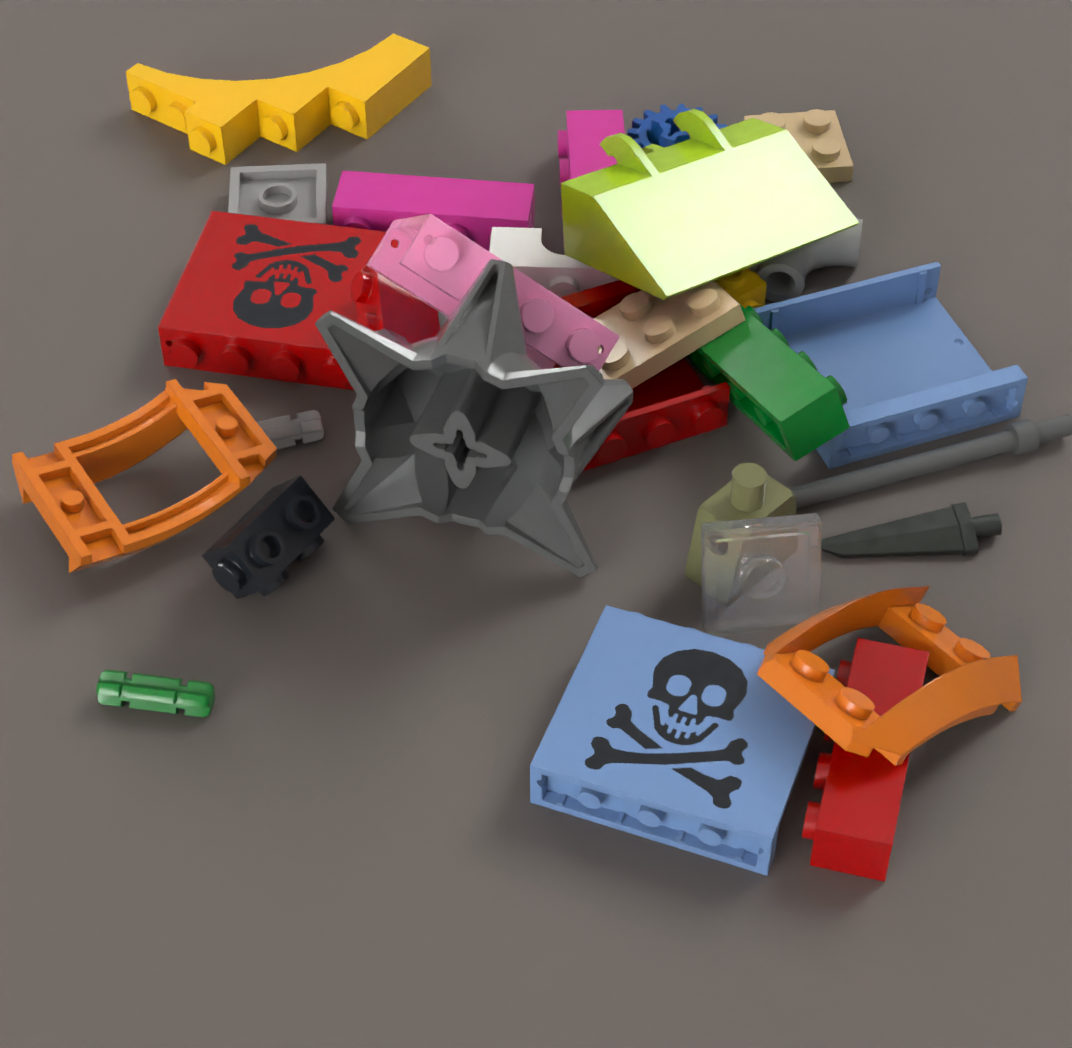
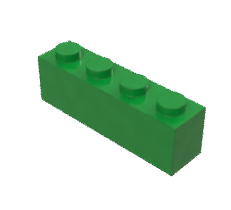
M741 306L746 319L744 322L688 355L691 365L711 384L718 385L727 382L730 386L729 400L796 462L850 428L843 405L847 403L846 394L833 376L829 375L825 378L817 371L813 361L805 352L801 351L797 354L792 350L786 338L777 328L769 330L751 306L746 308Z

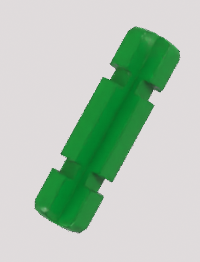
M109 669L101 672L97 682L96 693L98 702L103 705L123 707L124 702H130L129 708L178 714L179 709H185L184 715L205 718L210 716L215 703L214 685L209 682L189 680L188 685H182V679L140 673H134L132 678H127L128 672Z

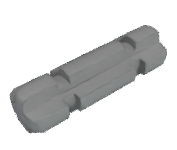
M317 410L299 412L296 414L297 419L290 420V415L256 421L277 447V450L296 446V440L302 439L303 444L321 441L324 438L323 421Z

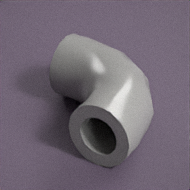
M856 218L859 224L855 227L759 263L756 273L767 283L765 298L774 302H781L798 297L804 289L807 274L813 270L832 266L857 268L863 219Z

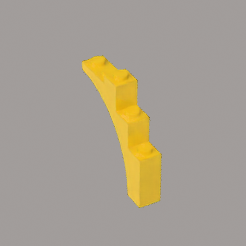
M394 33L371 49L341 63L307 73L273 79L241 81L199 79L166 73L139 63L125 72L131 109L187 133L190 150L224 165H227L260 137L295 152L301 150L330 125L368 140L432 86L430 48Z

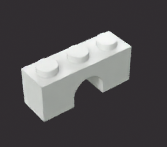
M492 227L489 252L501 260L510 263L515 269L559 297L619 280L569 256L547 250L542 244V228Z

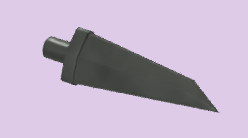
M965 502L951 504V507L839 534L806 544L840 558L963 554V556L978 554L977 538L1001 535L1002 524L998 513L971 517Z

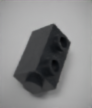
M300 475L272 487L202 557L212 568V573L217 583L225 590L233 593L237 599L256 592L266 596L275 591L288 579L290 574L286 571V568L295 559L298 561L305 559L323 544L324 539L320 534L335 520V517Z

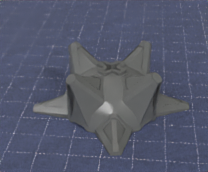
M490 259L436 336L410 344L405 337L391 330L381 329L373 331L332 310L323 314L316 321V327L357 394L352 408L354 409L356 430L355 448L362 461L332 508L348 524L422 516L437 524L453 521L479 527L486 535H506L580 578L598 569L566 498L573 483L633 403V390L625 379H603L602 374L593 365L542 369L528 357L513 265L505 261Z

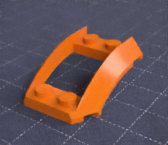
M173 379L166 381L165 390L157 397L124 418L90 433L54 443V452L28 459L23 451L12 454V464L23 504L34 503L69 556V573L141 552L196 524L250 485L276 458L277 447L227 384L204 382L203 390L182 388L179 382ZM186 429H189L222 475L184 500L162 511L122 525L94 484L113 477L145 460L182 434Z
M930 586L888 589L826 609L799 623L770 642L763 652L765 656L757 671L759 677L845 751L868 757L873 748H875L895 766L901 765L910 752L939 733L964 721L994 714L999 704H1002L1010 712L1016 711L1022 702L1018 655L991 657L990 653L980 644L967 638L958 637L945 626L947 620L941 613L930 606L920 603ZM878 626L901 646L929 652L927 667L939 677L903 699L880 717L873 711L875 708L874 703L866 695L853 688L843 686L828 673L830 670L828 664L817 655L811 653V651L826 642L852 631Z

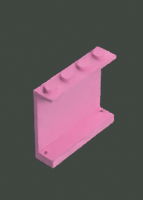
M432 214L393 220L366 266L449 318L490 259L503 260ZM392 240L398 241L397 248L391 246ZM513 267L528 357L542 369L553 368L556 363L561 367L593 365L600 371L620 336ZM599 346H601V348H602V351H601L600 354L598 353V347H599Z

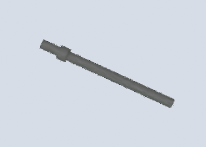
M1066 414L1036 423L1026 419L1006 425L1005 431L789 489L796 496V509L1007 452H1011L1015 456L1037 450L1040 443L1072 435V417Z

